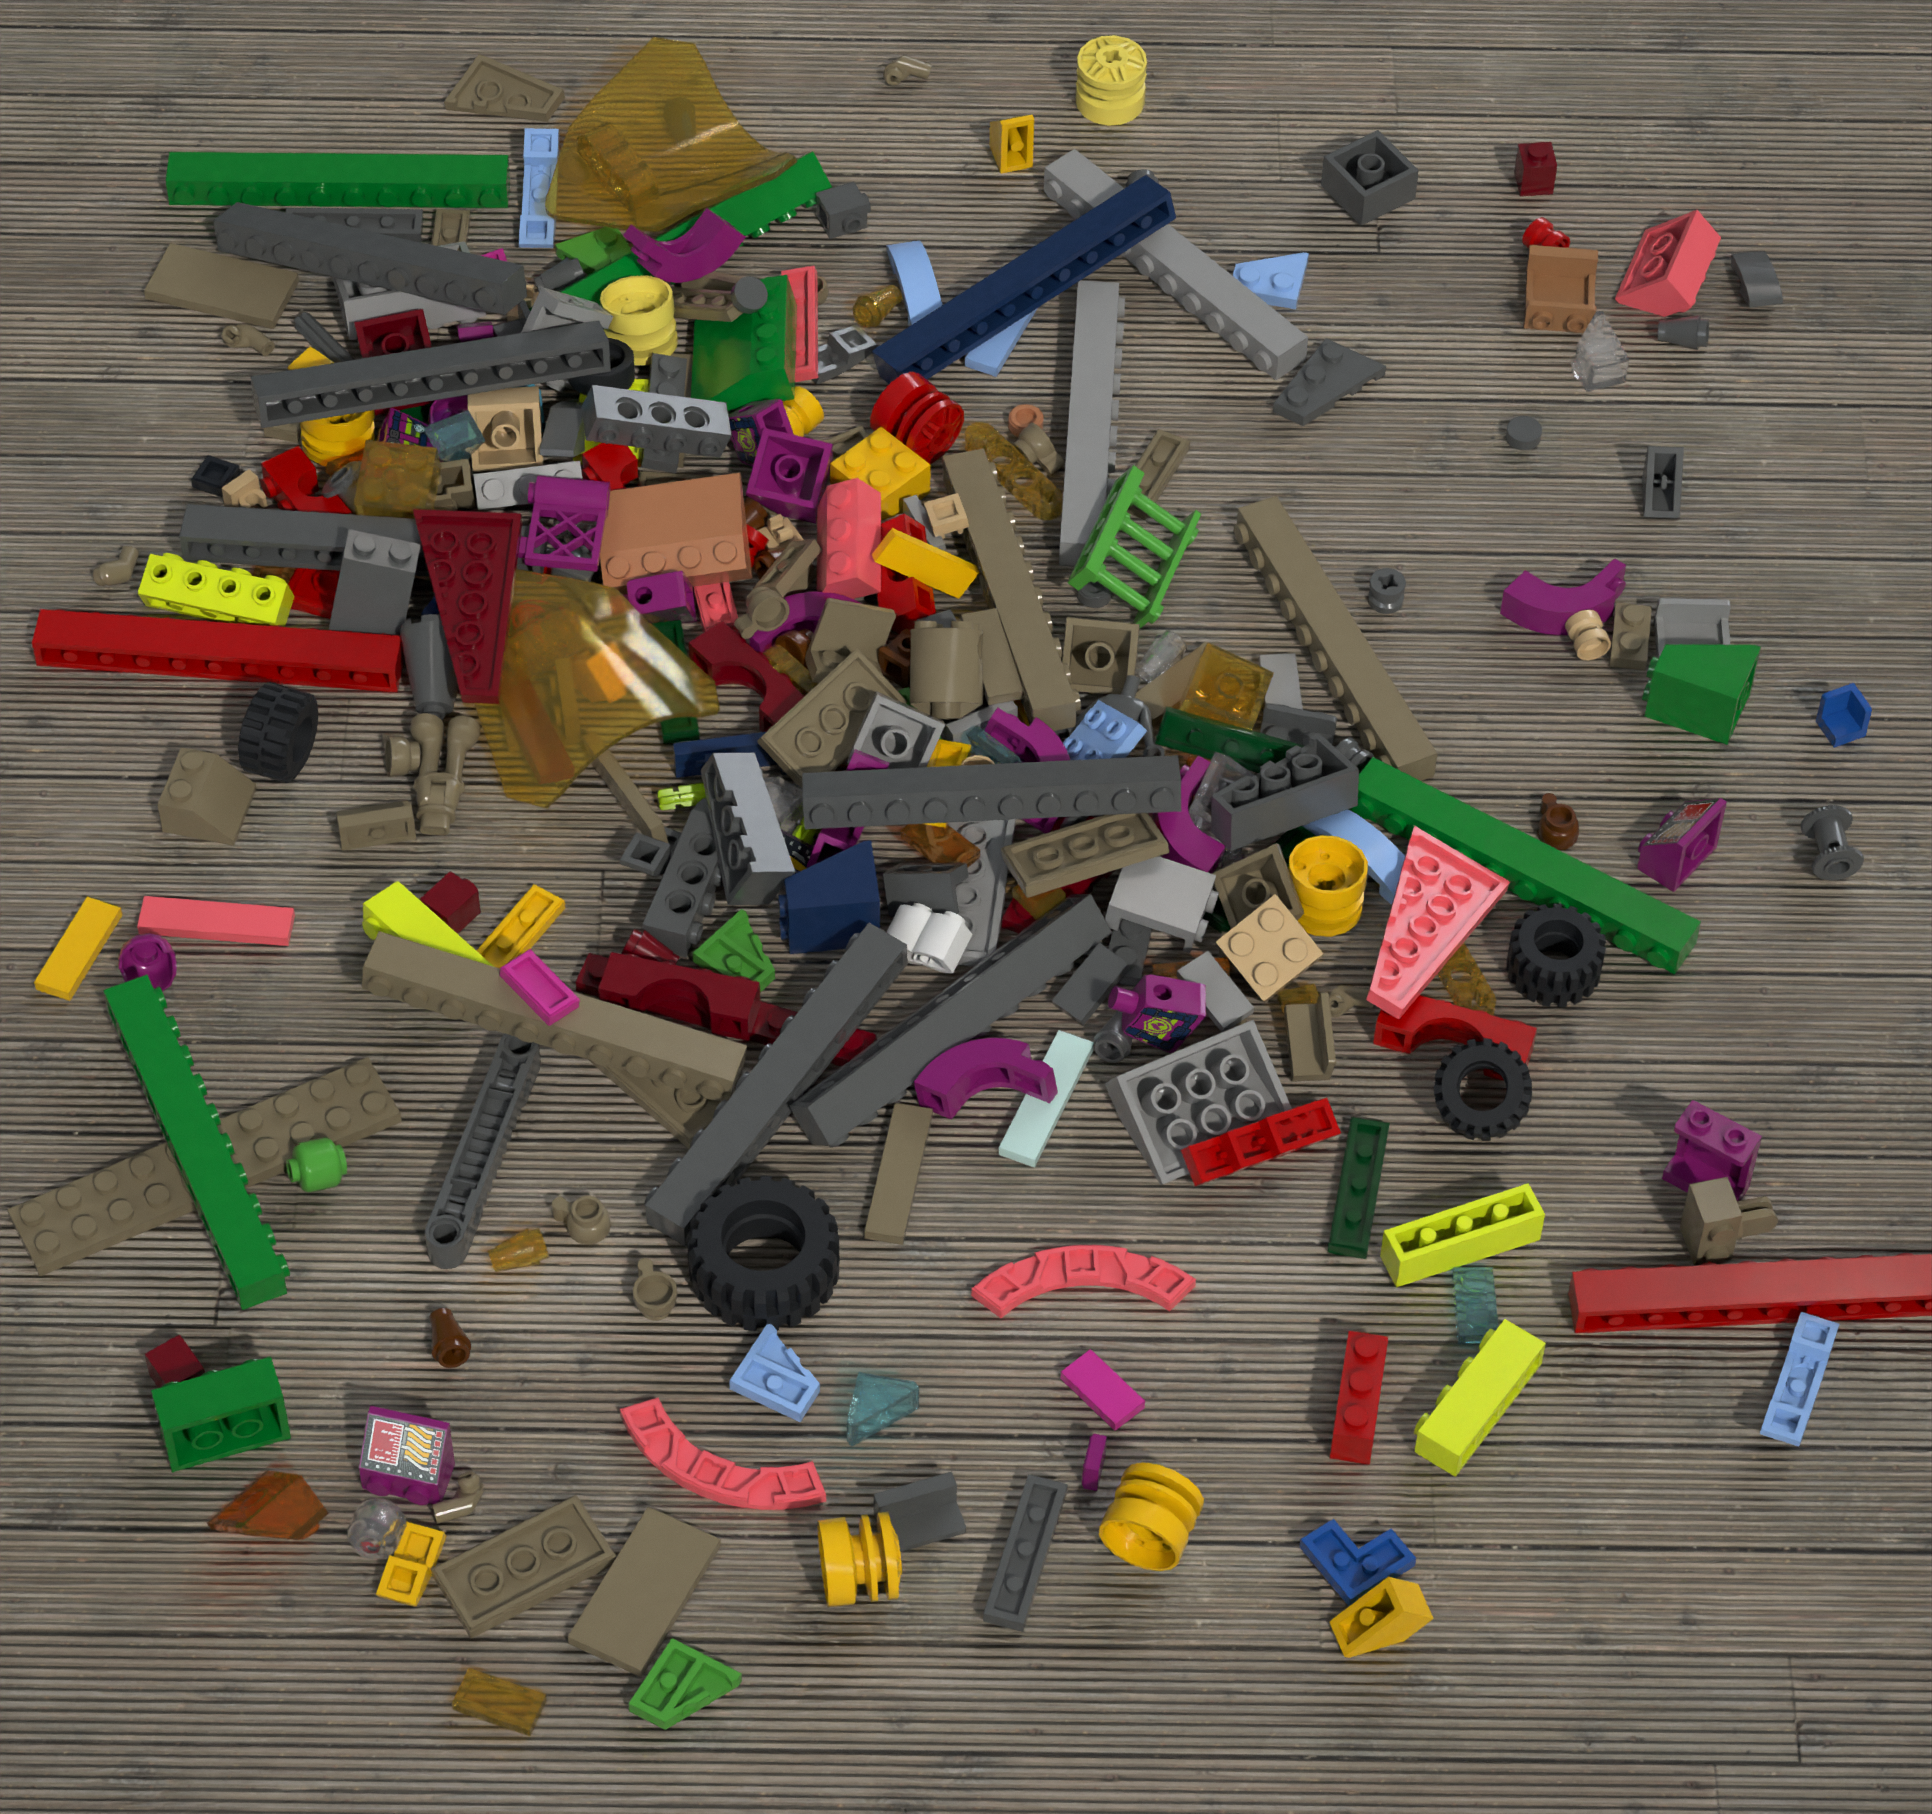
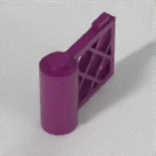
M538 475L536 482L529 483L528 503L534 504L529 535L528 537L521 536L518 558H525V565L598 572L605 521L609 510L610 482ZM540 517L556 518L560 523L547 530L540 523ZM583 520L597 522L596 527L585 533L576 524ZM568 529L576 538L563 545L555 536ZM545 542H548L556 549L550 554L534 553L535 548ZM584 545L592 555L591 558L575 557L571 552Z

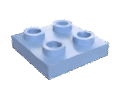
M1098 700L1085 714L1084 719L1072 734L1064 740L1063 744L1070 760L1126 758L1147 730L1139 722Z

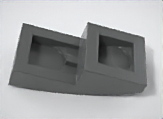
M1765 251L1731 255V267L1740 279V294L1749 307L1783 304V295L1776 272Z
M858 324L829 333L827 344L818 347V378L812 380L816 384H820L846 372L872 354V350L877 348V344Z

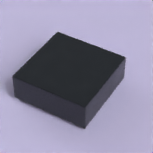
M207 455L191 478L192 487L223 498L222 487L240 475V467L237 464Z

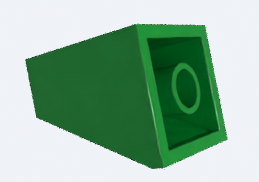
M1665 644L1660 657L1653 656L1648 667L1646 677L1652 680H1648L1642 696V700L1647 702L1644 717L1728 745L1751 694L1761 647L1757 645Z

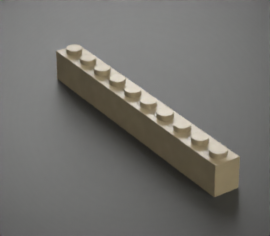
M984 448L942 456L943 483L947 495L958 493L964 507L969 527L964 528L962 537L972 564L977 565L980 572L977 579L988 609L997 608L1024 689V699L1020 700L1029 725L1037 717L1053 731L1076 727V711H1081L1080 696L1077 689H1071L1072 679L1068 663L1062 664L1061 644L1058 637H1052L1053 627L1050 613L1048 611L1043 612L1042 592L1039 586L1033 585L1034 573L1030 560L1025 561L1023 558L1025 556L1021 535L1015 536V519L1011 510L1006 511L1007 502L1004 488L996 484L998 477L995 463L993 461L988 462Z
M1274 496L1238 508L1237 524L1234 525V534L1238 543L1245 545L1249 552L1252 566L1254 569L1261 571L1268 592L1277 597L1284 618L1287 621L1291 620L1296 628L1300 644L1307 646L1312 654V661L1316 670L1323 672L1328 680L1330 693L1334 698H1339L1344 707L1346 719L1351 725L1355 724L1365 750L1371 751L1376 759L1420 781L1434 777L1438 753L1278 497Z
M378 932L363 965L362 989L370 991L376 996L390 997L406 1002L415 1008H425L444 1014L450 1019H460L479 1025L488 1031H499L515 1036L524 1042H534L553 1048L562 1054L576 1055L601 1066L608 1065L627 1071L636 1077L656 1080L665 1083L671 1088H681L701 1094L710 1100L728 1101L734 1094L737 1082L744 1068L747 1045L576 992L573 993L580 999L579 1007L548 1026L499 976V968L384 932Z

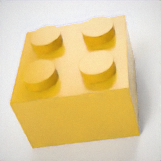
M882 427L830 463V485L859 478L881 493V520L902 514L903 499L917 495L919 500L930 494L931 465Z

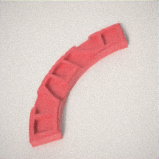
M1072 1245L1035 1252L1033 1257L1014 1264L1010 1262L1000 1267L971 1289V1296L999 1318H1003L1023 1302L1052 1290L1074 1286H1104L1138 1294L1159 1304L1170 1312L1195 1288L1196 1279L1162 1259L1154 1256L1147 1258L1142 1255L1129 1253L1126 1248L1106 1245Z
M659 1397L620 1409V1416L628 1434L651 1464L683 1488L702 1497L722 1504L759 1510H785L826 1502V1493L813 1461L784 1467H760V1470L736 1466L735 1462L718 1457L706 1450L701 1451L685 1439V1435L665 1412Z

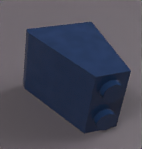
M871 840L856 844L785 878V894L778 895L779 930L781 940L788 939L790 954L846 949L851 937L857 932L861 933L868 923L880 929V897Z

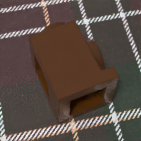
M907 628L887 647L882 646L879 649V665L883 676L902 688H910L911 631Z

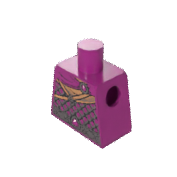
M683 571L627 581L628 594L609 596L612 618L631 615V618L639 627H645L647 623L681 620L682 623L697 621L693 586Z

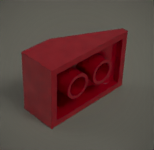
M423 309L354 322L361 359L432 347ZM434 400L390 408L403 410L432 404ZM390 408L374 410L375 415L388 413Z

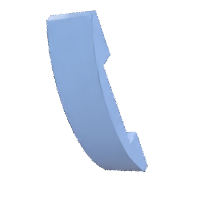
M525 128L524 179L519 248H553L558 202L559 129Z
M920 240L886 245L893 274L897 275L907 309L908 326L913 325L942 306L935 275L927 252Z
M1348 809L1303 826L1316 836H1337L1351 841L1360 848L1368 861L1367 874L1380 884L1379 894L1392 905L1405 856L1385 835L1365 819Z
M1804 1312L1800 1313L1776 1389L1760 1431L1761 1435L1798 1447L1800 1446L1831 1354L1839 1323Z

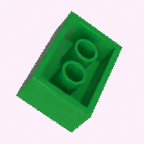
M271 1356L263 1359H250L241 1365L221 1371L211 1370L200 1377L182 1382H169L161 1388L151 1390L160 1433L172 1472L291 1438L284 1397Z

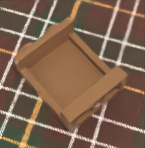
M1538 245L1529 246L1526 267L1524 329L1593 334L1596 317L1595 280L1598 250Z

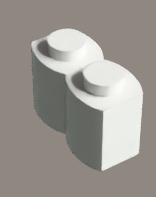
M914 903L913 906L900 905L886 932L907 944L908 963L923 965L943 973L954 972L973 935L965 925V920L958 914L946 911L944 914L934 913L929 907L920 903Z

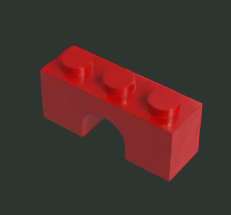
M600 443L582 454L583 469L581 472L583 480L610 482V491L627 489L624 486L638 477V461L628 446Z
M299 446L261 463L263 478L260 479L261 488L269 499L272 497L275 499L280 510L352 514L338 495L326 498L323 495L318 497L310 496L319 491L316 467Z
M906 514L881 523V542L889 531L894 528L927 543L925 526ZM881 565V592L877 593L878 606L894 610L896 618L891 628L892 631L898 634L905 628L911 631V629H915V621L917 619L936 614L934 594L931 587L914 577L908 578V576Z
M1348 1331L1329 1459L1370 1465L1388 1336Z

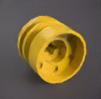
M374 410L301 422L303 451L310 460L326 467L342 468L353 461L362 462L372 453L375 445Z
M1320 835L1305 839L1295 846L1289 856L1288 864L1291 879L1304 911L1298 922L1308 934L1314 936L1332 937L1344 934L1356 926L1362 915L1368 861L1360 848L1343 838Z
M1152 1463L1131 1464L1125 1469L1121 1477V1484L1115 1491V1500L1108 1506L1099 1526V1536L1103 1544L1114 1555L1132 1565L1154 1571L1172 1570L1180 1562L1188 1543L1189 1532L1194 1529L1196 1519L1200 1516L1203 1509L1204 1497L1195 1484L1175 1470Z
M888 1512L877 1514V1532L873 1533L871 1532L868 1515H861L859 1534L851 1535L845 1517L818 1520L817 1532L820 1564L828 1608L855 1604L857 1585L865 1584L871 1602L878 1601V1582H884L887 1600L899 1598V1583L902 1575L900 1546Z

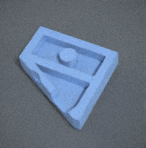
M1303 252L1238 263L1235 265L1233 277L1268 305L1296 310L1308 265L1309 253Z
M766 1324L729 1381L730 1390L798 1422L802 1421L820 1393V1383L809 1370L802 1367L800 1358L792 1348L787 1349L777 1336V1330L771 1324Z

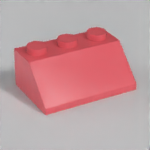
M1698 210L1646 229L1615 300L1619 304L1663 317L1677 312L1683 313L1688 311L1695 304L1696 295L1706 278L1705 275L1709 265L1716 255L1715 251L1721 237Z
M859 478L827 486L817 506V543L822 549L817 556V592L836 593L852 599L881 592V564L874 562L872 553L881 543V493Z

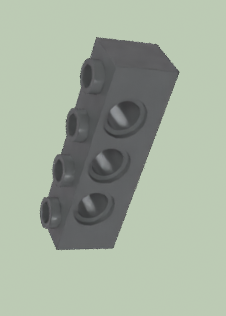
M592 385L581 407L587 441L720 458L732 436L727 404L725 402Z
M691 810L642 924L643 931L645 929L671 949L673 953L687 958L692 945L699 944L703 932V918L705 915H711L716 899L714 892L717 886H723L709 813Z

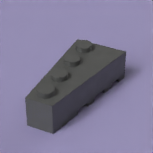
M1318 732L1309 737V744L1303 748L1296 745L1287 750L1286 758L1276 764L1269 761L1260 766V773L1254 777L1245 775L1213 794L1211 832L1230 851L1358 806L1359 769Z
M713 753L701 769L727 905L770 904L785 885V878L792 876L795 869L763 778L762 769L759 766L755 753Z

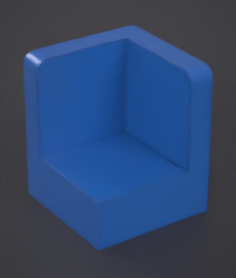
M1851 683L1826 692L1821 696L1816 723L1835 748L1866 736L1872 708L1855 683Z

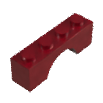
M724 621L719 622L689 642L690 666L712 687L724 684L743 685L753 689L763 698V702L759 706V730L761 732H767L807 695H803L797 690L786 674L779 673L770 665L762 652H756L746 643V640L738 630H732Z
M610 953L598 988L599 1000L641 1013L650 1006L662 1001L679 1000L691 1003L702 1010L707 1016L712 1034L747 1041L750 1039L761 1005L760 982L752 981L744 976L733 977L714 973L708 969L678 966L670 961L659 962L644 959L630 953Z

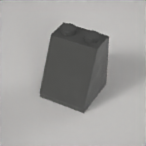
M349 529L328 630L372 634L386 633L400 636L401 626L406 620L421 544Z

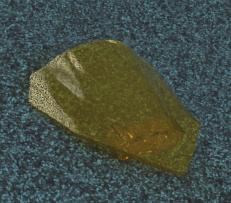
M653 37L591 99L569 126L546 197L545 210L551 218L562 221L625 230L632 224L641 231L659 232L693 212L777 178L797 163V159L794 155L787 152L777 153L765 148L742 127L721 96L703 57L694 43Z
M516 569L500 703H474L507 798L547 809L565 793L573 781L597 757L634 732L654 723L672 718H701L718 714L720 706L715 681L649 623L616 588L573 578Z

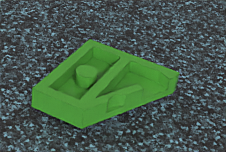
M616 224L555 244L558 258L562 260L566 257L570 259L578 258L583 272L588 275L631 251L630 246Z
M743 909L739 910L693 952V962L702 969L733 977L744 976L752 981L760 982V993L775 980V969L769 957L764 954L763 945L758 935L754 934L749 924V917Z
M672 1638L629 1702V1712L666 1730L737 1688L742 1682V1673Z

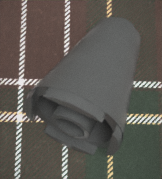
M422 615L421 622L411 624V619L405 621L401 626L400 638L416 711L419 714H433L443 720L445 716L452 713L459 688L440 615Z

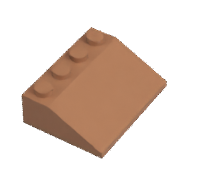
M733 473L610 491L609 510L605 521L600 553L603 588L609 596L628 594L627 581L676 571H683L693 587L752 579L741 474Z

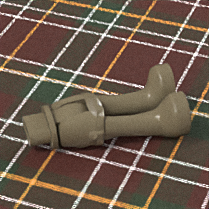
M428 713L418 714L411 720V736L415 741L419 742L421 748L420 771L418 778L414 781L413 788L417 792V819L420 821V832L423 834L448 835L450 824L456 820L455 811L460 796L465 791V785L462 781L465 756L467 751L477 743L481 730L477 720L471 717L456 716L449 721L447 728L445 772L441 773L438 772V764L444 737V724L442 720L436 715Z

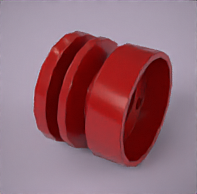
M916 372L902 374L893 380L880 394L870 416V427L873 431L880 427L884 428L929 464L934 463L950 449L959 436L964 423V410L957 402L950 400L945 393L938 392L935 385Z

